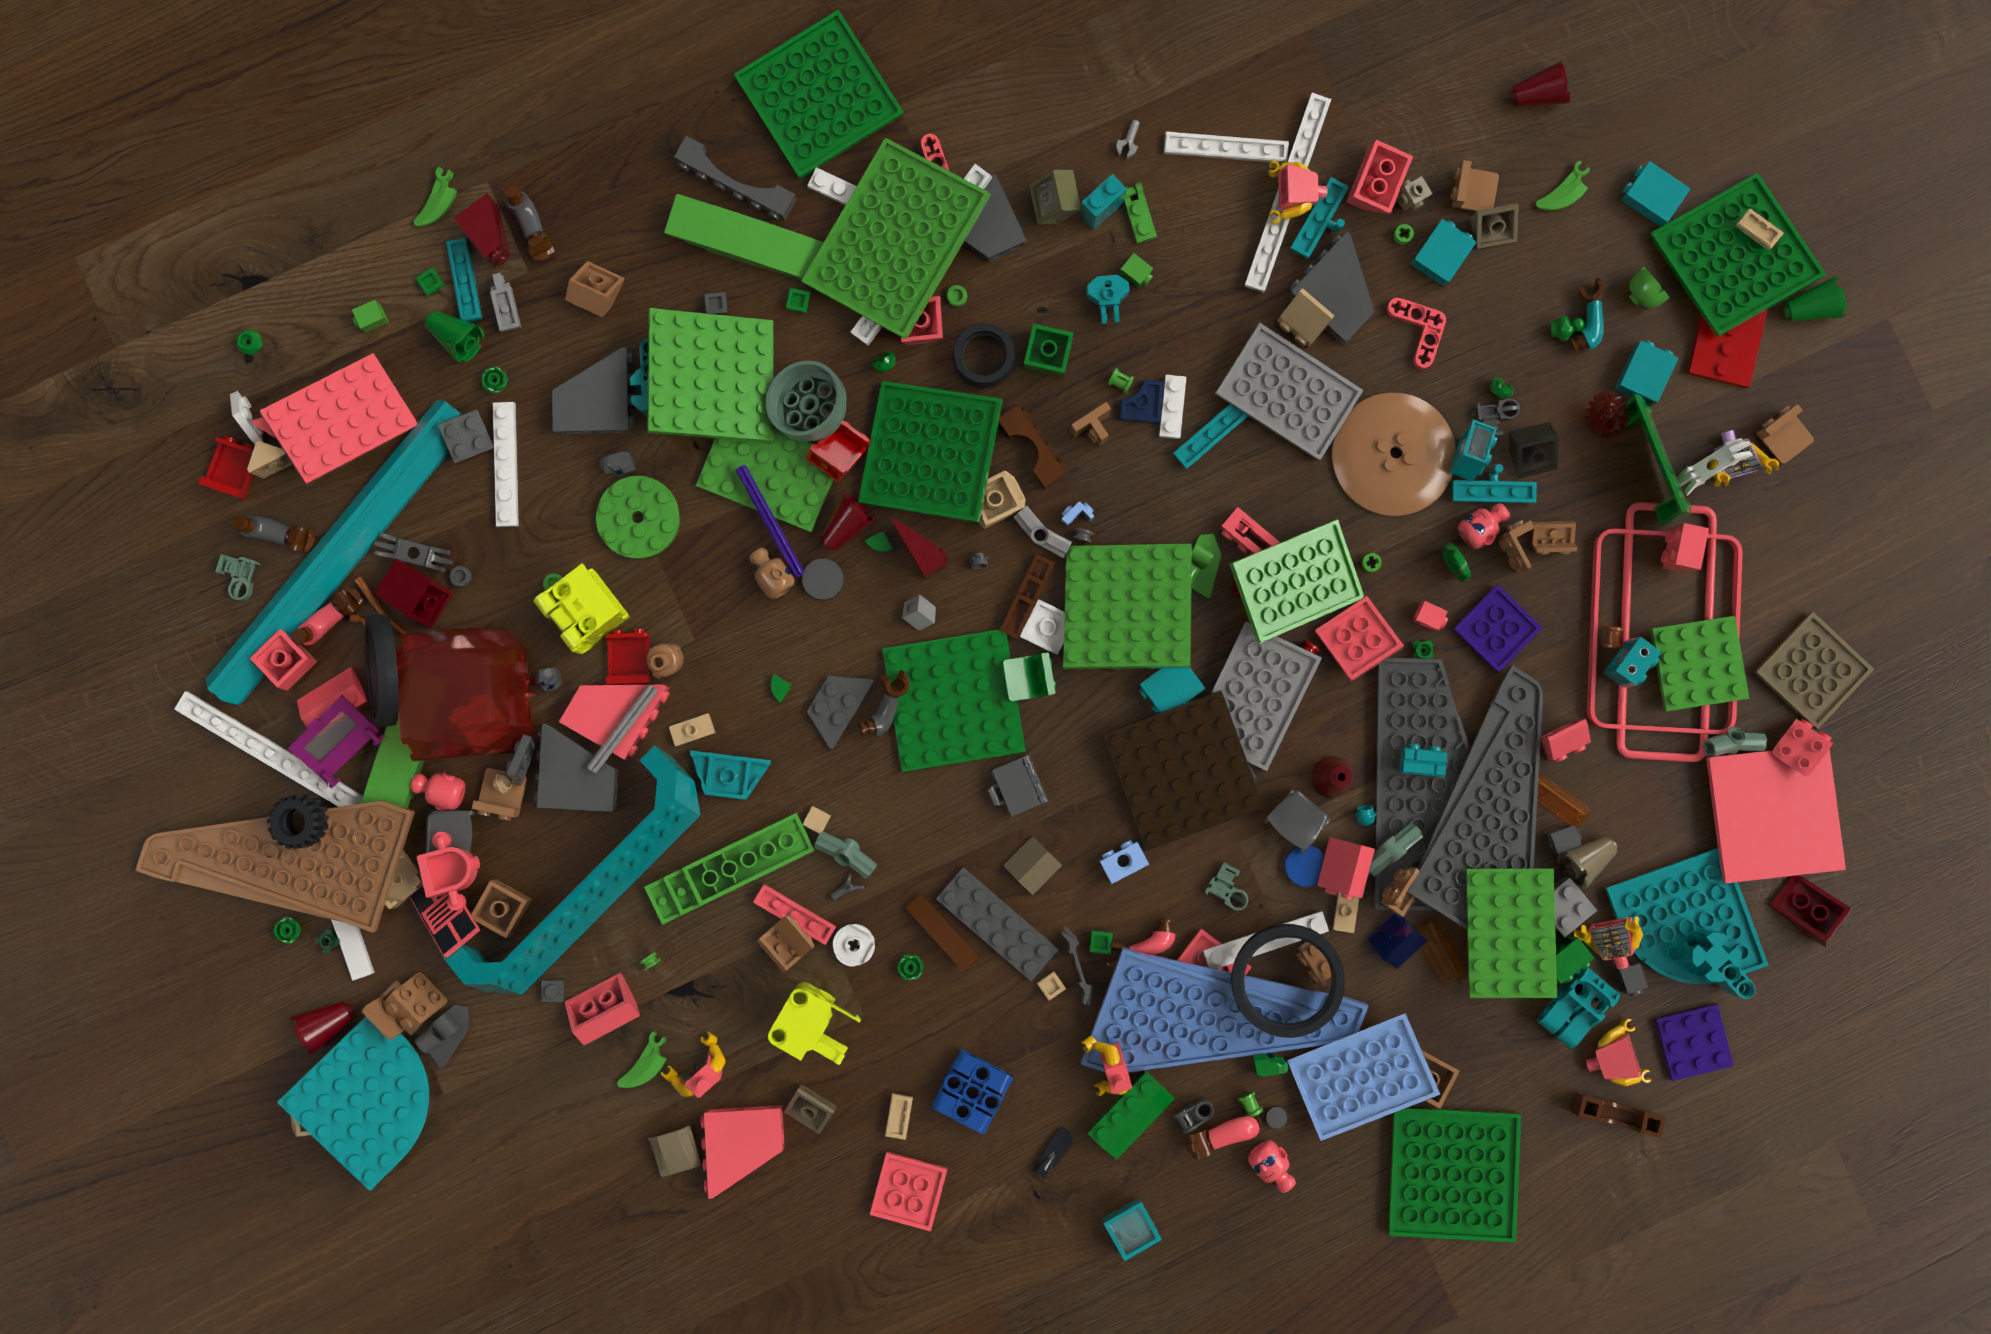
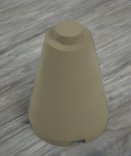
M1608 837L1596 839L1560 853L1557 856L1558 866L1562 864L1564 868L1563 876L1571 878L1578 888L1583 887L1582 890L1589 887L1617 854V844L1612 838Z

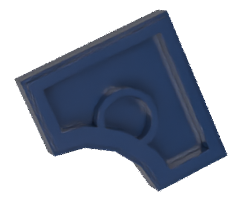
M1143 380L1140 390L1130 398L1121 399L1119 421L1160 424L1164 382Z

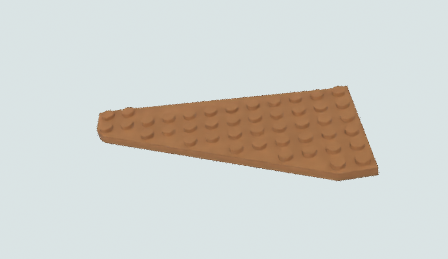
M385 800L328 808L325 816L329 815V820H326V824L329 827L324 830L325 836L320 838L321 841L313 844V846L299 849H287L285 845L280 846L277 844L278 839L273 840L271 838L273 833L268 832L270 823H267V818L271 817L156 833L145 841L135 871L155 878L179 882L332 919L370 932H376L415 811ZM301 812L293 813L291 819L292 826L298 833H301L305 827V818Z

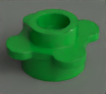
M1416 640L1413 642V659H1433L1432 641L1420 642Z

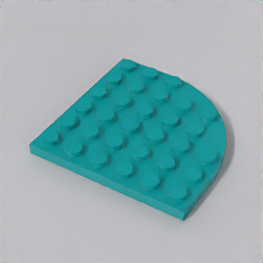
M1718 847L1604 888L1615 919L1632 917V920L1635 921V917H1639V925L1643 936L1639 948L1635 950L1634 954L1649 968L1665 977L1684 983H1716L1695 977L1690 971L1696 966L1688 962L1683 964L1678 958L1679 945L1684 941L1691 947L1699 943L1692 935L1697 929L1724 933L1729 940L1723 945L1732 949L1737 947L1741 951V965L1739 968L1745 974L1769 966L1738 882H1722Z
M364 1017L277 1103L371 1191L404 1158L417 1141L428 1112L429 1085L424 1065L412 1044L402 1034H399L392 1040L387 1039L372 1022Z

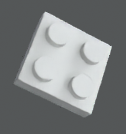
M1038 599L1020 637L1058 655L1064 642L1065 612Z

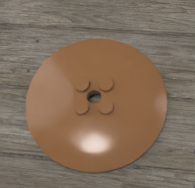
M1384 393L1367 398L1352 408L1333 439L1331 460L1334 474L1340 487L1354 503L1375 514L1404 516L1416 513L1431 505L1445 491L1453 475L1449 471L1456 447L1449 425L1433 406L1412 395ZM1395 447L1401 451L1400 458L1396 459L1391 456V448Z

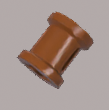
M1605 625L1606 636L1602 646L1622 648L1620 639L1621 631H1624V627Z

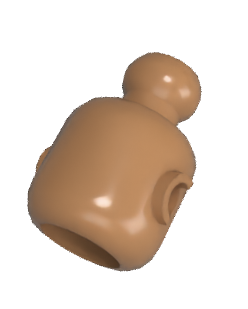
M759 548L750 555V562L758 567L754 574L755 580L768 598L776 599L787 593L794 586V577L782 559L774 558L770 560L768 551L765 548Z
M662 643L649 648L647 665L653 676L660 679L661 677L676 674L681 669L684 663V656L678 644Z

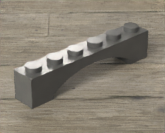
M688 136L684 138L674 156L679 168L686 172L689 170L695 172V176L706 182L708 179L714 183L713 185L721 191L726 189L732 192L731 195L740 201L745 199L750 202L749 205L759 211L761 209L767 211L768 215L775 220H779V218L784 221L786 220L797 200L794 193L779 185H776L775 188H757L739 183L726 176L711 163L705 155L707 150L703 144Z

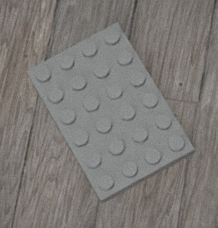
M1259 323L1218 387L1215 395L1319 461L1363 390Z
M1245 622L1211 693L1222 690L1247 762L1267 771L1322 658L1277 636L1262 643H1257L1251 624Z

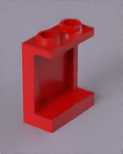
M843 420L833 434L819 440L817 444H813L809 448L806 460L840 483L867 451L871 440L864 433L857 431L847 421Z
M224 436L223 439L216 437L214 441L218 442L209 470L206 477L200 476L198 484L245 500L254 474L249 473L247 468L255 446L243 442L242 446L235 444L236 439Z
M632 629V633H623V630H611V634H605L608 649V676H606V684H652L651 670L647 665V654L651 647L650 634L644 633V629Z

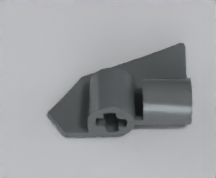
M454 1004L415 1039L418 1048L426 1054L429 1053L441 1070L444 1069L469 1030V1006Z

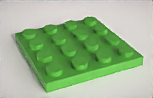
M1735 616L1650 629L1652 644L1661 651L1656 667L1664 712L1749 699Z

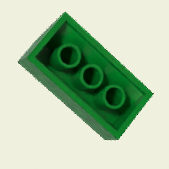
M1143 1070L1131 1082L1132 1089L1123 1095H1119L1087 1128L1088 1135L1115 1159H1118L1175 1099L1147 1070Z

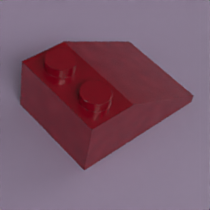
M897 519L893 521L897 532L925 579L947 568L946 562L948 557L942 547L938 549L934 543Z
M1801 875L1792 876L1770 904L1772 908L1794 926L1825 948L1849 918L1852 908Z

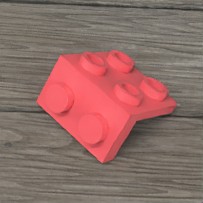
M1796 719L1775 746L1772 754L1802 775L1808 776L1833 743L1830 741L1831 737L1820 731L1817 733L1812 730L1813 725L1806 720L1801 719L1799 721Z

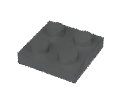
M477 408L437 424L454 463L494 448Z
M524 734L522 739L516 742L514 758L510 759L506 766L509 778L513 784L518 786L522 785L537 750L532 737Z

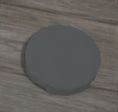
M829 559L812 561L806 566L802 575V583L806 592L811 597L819 600H828L835 597L843 586L844 575L841 568Z

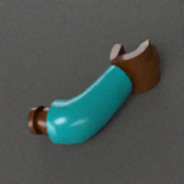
M1598 277L1594 284L1598 290L1595 294H1588L1584 287L1579 288L1581 298L1588 304L1585 328L1581 330V335L1577 336L1576 340L1570 339L1575 353L1579 352L1580 348L1582 350L1586 348L1593 350L1603 338L1604 324L1601 299L1603 298L1605 286L1604 282Z

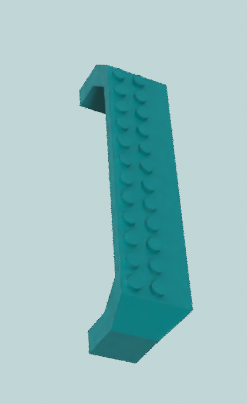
M654 745L640 759L643 765L657 779L655 809L502 962H488L479 950L464 944L448 958L443 957L463 984L485 992L522 995L701 816L695 781L673 757Z

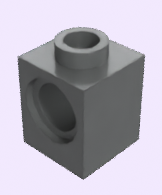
M1566 825L1545 833L1552 853L1559 854L1581 846L1580 840L1582 836L1579 829L1575 828L1574 825Z
M1633 961L1629 963L1627 968H1614L1622 992L1634 996L1641 994L1642 989L1648 988L1640 963Z

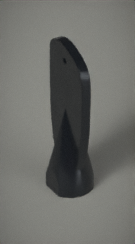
M1060 1127L1044 1149L1039 1163L1033 1168L1044 1179L1048 1175L1049 1170L1063 1158L1073 1143L1072 1136L1067 1129Z

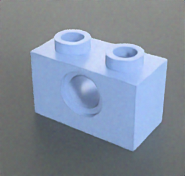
M1129 840L1120 845L1121 849L1114 853L1113 850H1110L1101 855L1103 859L1099 860L1111 884L1149 865L1138 842L1132 843ZM1121 855H1126L1129 859L1128 864L1124 867L1119 866L1117 863V859Z

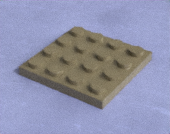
M1810 612L1754 673L1796 713L1812 724L1813 729L1818 730L1870 675L1874 668L1814 612Z

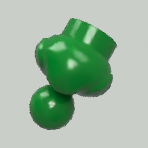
M1561 316L1556 321H1551L1552 338L1558 337L1561 341H1567L1573 334V331L1581 332L1585 328V322L1581 318H1575L1570 322L1567 316Z

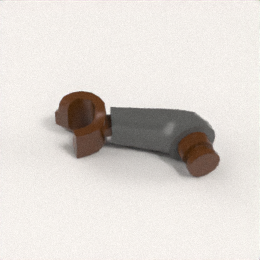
M509 186L505 190L507 197L506 205L526 240V248L532 260L535 262L549 258V255L555 251L547 234L543 233L540 218L532 200L525 192L520 191L518 186Z
M238 515L233 521L234 529L240 531L247 538L274 542L287 546L288 549L307 554L310 547H313L314 531L298 526L291 527L263 516L248 515L244 517Z
M902 669L893 682H890L886 675H881V681L886 690L877 710L873 715H870V719L866 720L865 723L862 721L858 722L862 737L866 736V733L879 737L890 728L899 697L907 693L910 685L908 677Z

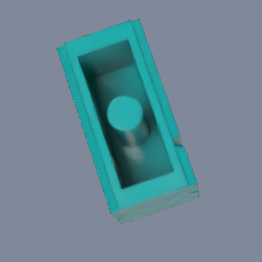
M1408 744L1407 748H1401L1399 773L1445 777L1447 752L1441 751V747L1428 746V750L1420 749V745Z

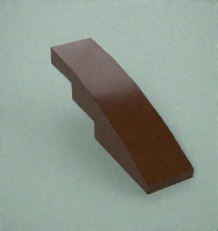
M1036 553L1000 631L1019 639L1055 561Z
M921 893L905 907L963 972H966L980 959L958 932Z

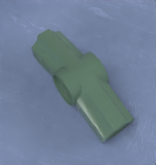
M1730 727L1724 734L1705 739L1702 743L1703 752L1708 757H1715L1725 753L1735 755L1739 750L1764 751L1767 747V738L1765 734L1745 733L1740 728Z
M1410 823L1399 831L1397 835H1393L1380 845L1379 849L1373 854L1369 872L1375 876L1390 863L1393 864L1406 854V850L1423 837L1419 828Z
M826 832L819 834L814 848L833 856L838 864L850 866L865 879L876 868L877 863L862 853L860 846L853 839L846 838L841 840Z

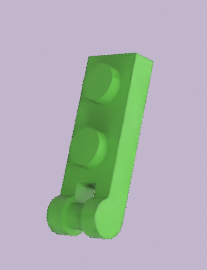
M1141 182L1134 184L1130 188L1126 186L1127 191L1124 205L1136 243L1139 244L1156 239L1157 234ZM1136 194L1138 200L1131 201L1130 196Z

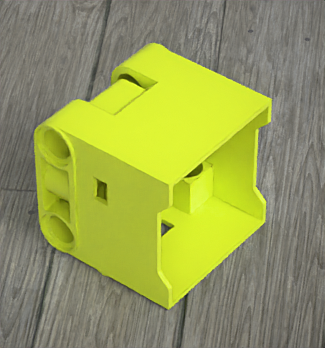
M583 563L533 600L542 614L548 619L553 620L562 631L560 637L571 652L583 654L588 651L595 643L605 637V634L610 633L611 630H614L630 617L594 569L587 570Z

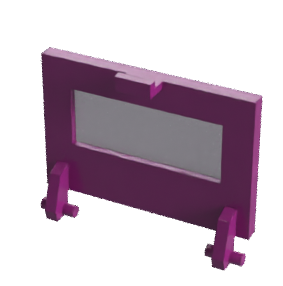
M341 695L318 719L315 718L307 726L308 729L288 749L325 782L328 781L330 783L329 787L332 789L341 780L339 777L334 779L332 776L371 738L376 746L385 736L383 734L378 736L376 733L380 729L375 727L364 714Z

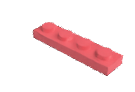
M766 884L762 886L753 902L780 919L785 915L793 917L804 933L824 945L827 944L837 927Z

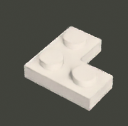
M238 391L230 394L232 416L254 444H256V441L263 443L262 434H264V431L252 424L253 419L249 409L251 404L245 396L242 397Z

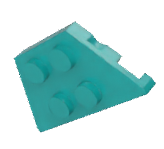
M690 751L705 795L747 800L771 764V760Z

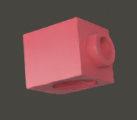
M1423 601L1420 603L1412 621L1435 632L1440 628L1443 629L1446 625L1448 618L1445 616L1448 611Z

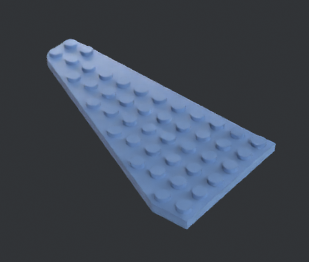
M1122 947L1090 1036L1094 1037L1097 1042L1101 1041L1107 1044L1119 1042L1128 1072L1327 1045L1359 1032L1369 1006L1367 1003L1343 996L1335 1015L1319 1030L1301 1037H1277L1261 1031L1241 1013L1232 992V972L1144 954ZM1246 975L1244 977L1246 995L1252 1006L1261 1015L1280 1023H1296L1310 1018L1321 1009L1329 996V993ZM1095 1048L1089 1053L1084 1051L1080 1061L1081 1065L1105 1072L1100 1052H1097Z

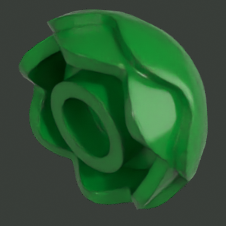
M246 329L238 334L236 346L241 353L254 355L262 347V339L257 331Z
M891 351L884 352L883 356L876 357L875 361L872 362L873 369L880 373L887 372L895 365L896 356Z
M491 367L483 372L482 386L484 389L491 393H498L505 389L508 378L503 370L498 367Z
M1495 377L1490 381V391L1496 396L1505 399L1513 395L1514 388H1512L1511 384L1505 383L1502 378Z
M283 917L274 925L275 938L285 944L297 940L301 932L300 924L291 917Z
M914 954L904 955L897 964V971L904 980L918 979L924 969L923 962Z

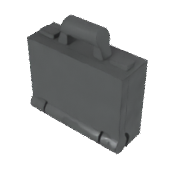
M1029 755L992 770V777L997 783L987 790L993 806L1007 805L1006 810L1011 817L1048 802ZM998 787L1000 788L1004 800L1000 801L999 796L996 792V788Z

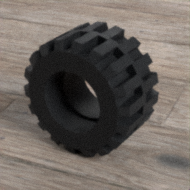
M301 794L283 797L279 799L280 802H275L273 804L275 809H271L268 813L271 815V818H267V823H270L268 832L273 833L271 838L273 840L278 839L277 844L280 846L285 845L287 849L310 847L320 842V838L326 834L324 830L329 827L326 824V820H329V815L325 816L327 809L326 807H321L322 802L320 800H315L316 797ZM296 810H299L305 818V827L301 833L295 831L291 823L292 815Z

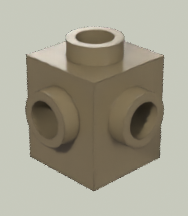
M1421 176L1412 182L1410 179L1403 182L1396 199L1403 211L1412 208L1414 211L1424 204L1423 200L1432 195V192Z

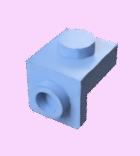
M1079 501L1074 507L1070 505L1063 511L1062 515L1064 517L1061 519V522L1067 527L1081 513L1091 521L1094 518L1092 514L1094 511L1087 503L1082 504Z

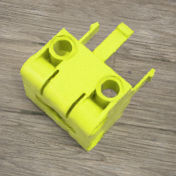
M801 982L789 996L769 1031L768 1039L772 1045L800 1061L806 1051L814 1050L840 1065L848 1047L824 1034L833 1016L831 1008L837 1009L859 1023L861 1018L835 1005L836 999L829 993L807 982Z

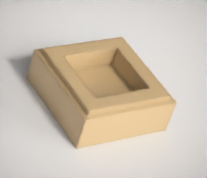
M812 806L802 825L820 834L825 829L831 815Z
M1054 971L1037 982L1049 1001L1066 989Z

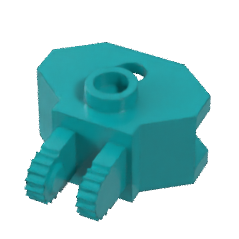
M1119 275L1097 276L1087 285V299L1098 305L1102 324H1105L1107 321L1106 309H1113L1114 323H1118L1120 302L1129 294V282Z

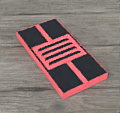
M422 885L409 896L441 953L447 958L480 931L466 905L459 911L451 910L447 906L448 894L435 898H426L424 886Z

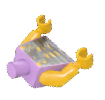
M1734 430L1721 433L1724 444L1736 440ZM1750 442L1751 445L1737 453L1750 451L1753 456L1742 459L1734 466L1731 465L1714 475L1713 477L1716 479L1715 486L1720 487L1721 481L1727 486L1730 479L1759 471L1763 467H1765L1766 474H1771V467L1778 470L1779 462L1776 459H1770L1755 444ZM1723 446L1715 448L1713 453L1722 448ZM1717 460L1709 462V470H1714L1718 467L1719 463Z

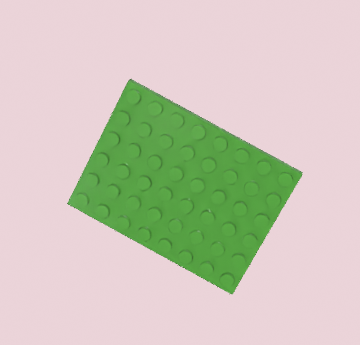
M885 138L804 275L802 282L906 340L991 194Z

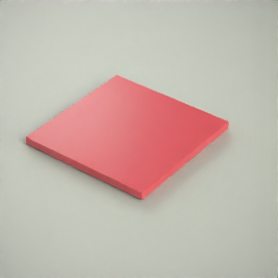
M1830 749L1808 776L1802 775L1774 756L1772 751L1706 758L1723 883L1846 870Z

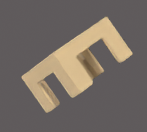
M402 850L385 903L389 909L397 908L423 885L419 868L404 850Z

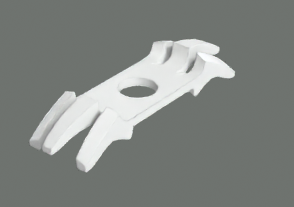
M1742 438L1726 442L1722 448L1691 467L1687 466L1677 477L1680 487L1690 482L1684 491L1688 496L1696 487L1705 484V481L1731 465L1734 466L1740 460L1753 456L1750 451L1737 453L1751 445L1750 442H1744ZM1711 460H1717L1719 463L1718 467L1714 470L1707 469V464Z

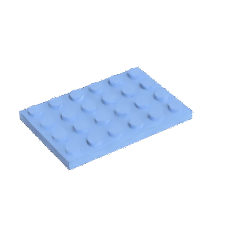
M1406 1013L1287 1060L1320 1141L1440 1095Z

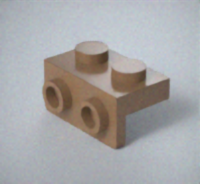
M1574 521L1532 522L1535 528L1531 532L1530 546L1538 554L1547 555L1550 552L1569 554L1570 551H1577V546L1574 543L1576 523Z

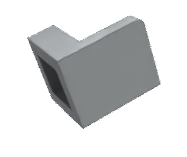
M919 594L904 602L902 618L917 630H922L935 623L936 607Z

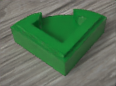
M884 531L865 540L868 546L876 551L890 552L893 550Z
M774 674L771 680V690L774 697L782 703L792 685Z

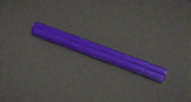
M740 466L736 469V473L792 575L795 578L802 576L804 570L747 466Z

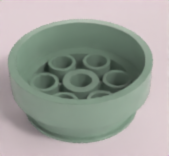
M816 361L796 362L784 368L772 381L766 396L767 414L773 425L786 437L803 442L819 441L833 434L841 425L846 413V391L842 381L828 366Z

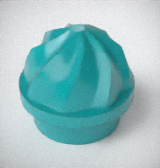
M1361 805L1356 808L1355 817L1359 824L1368 826L1374 822L1376 812L1373 806Z

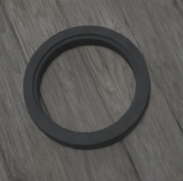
M370 615L366 617L364 631L365 669L370 712L375 727H389L397 724L399 711L398 670L393 629L388 615Z
M1278 924L1258 931L1241 947L1232 967L1231 987L1239 1010L1251 1024L1273 1036L1295 1038L1319 1030L1332 1019L1343 999L1345 973L1337 951L1321 934L1301 925ZM1296 938L1304 940L1320 950L1329 964L1331 971L1329 996L1321 1009L1306 1020L1296 1023H1280L1270 1020L1261 1015L1252 1006L1246 995L1244 977L1251 957L1260 947L1275 939Z

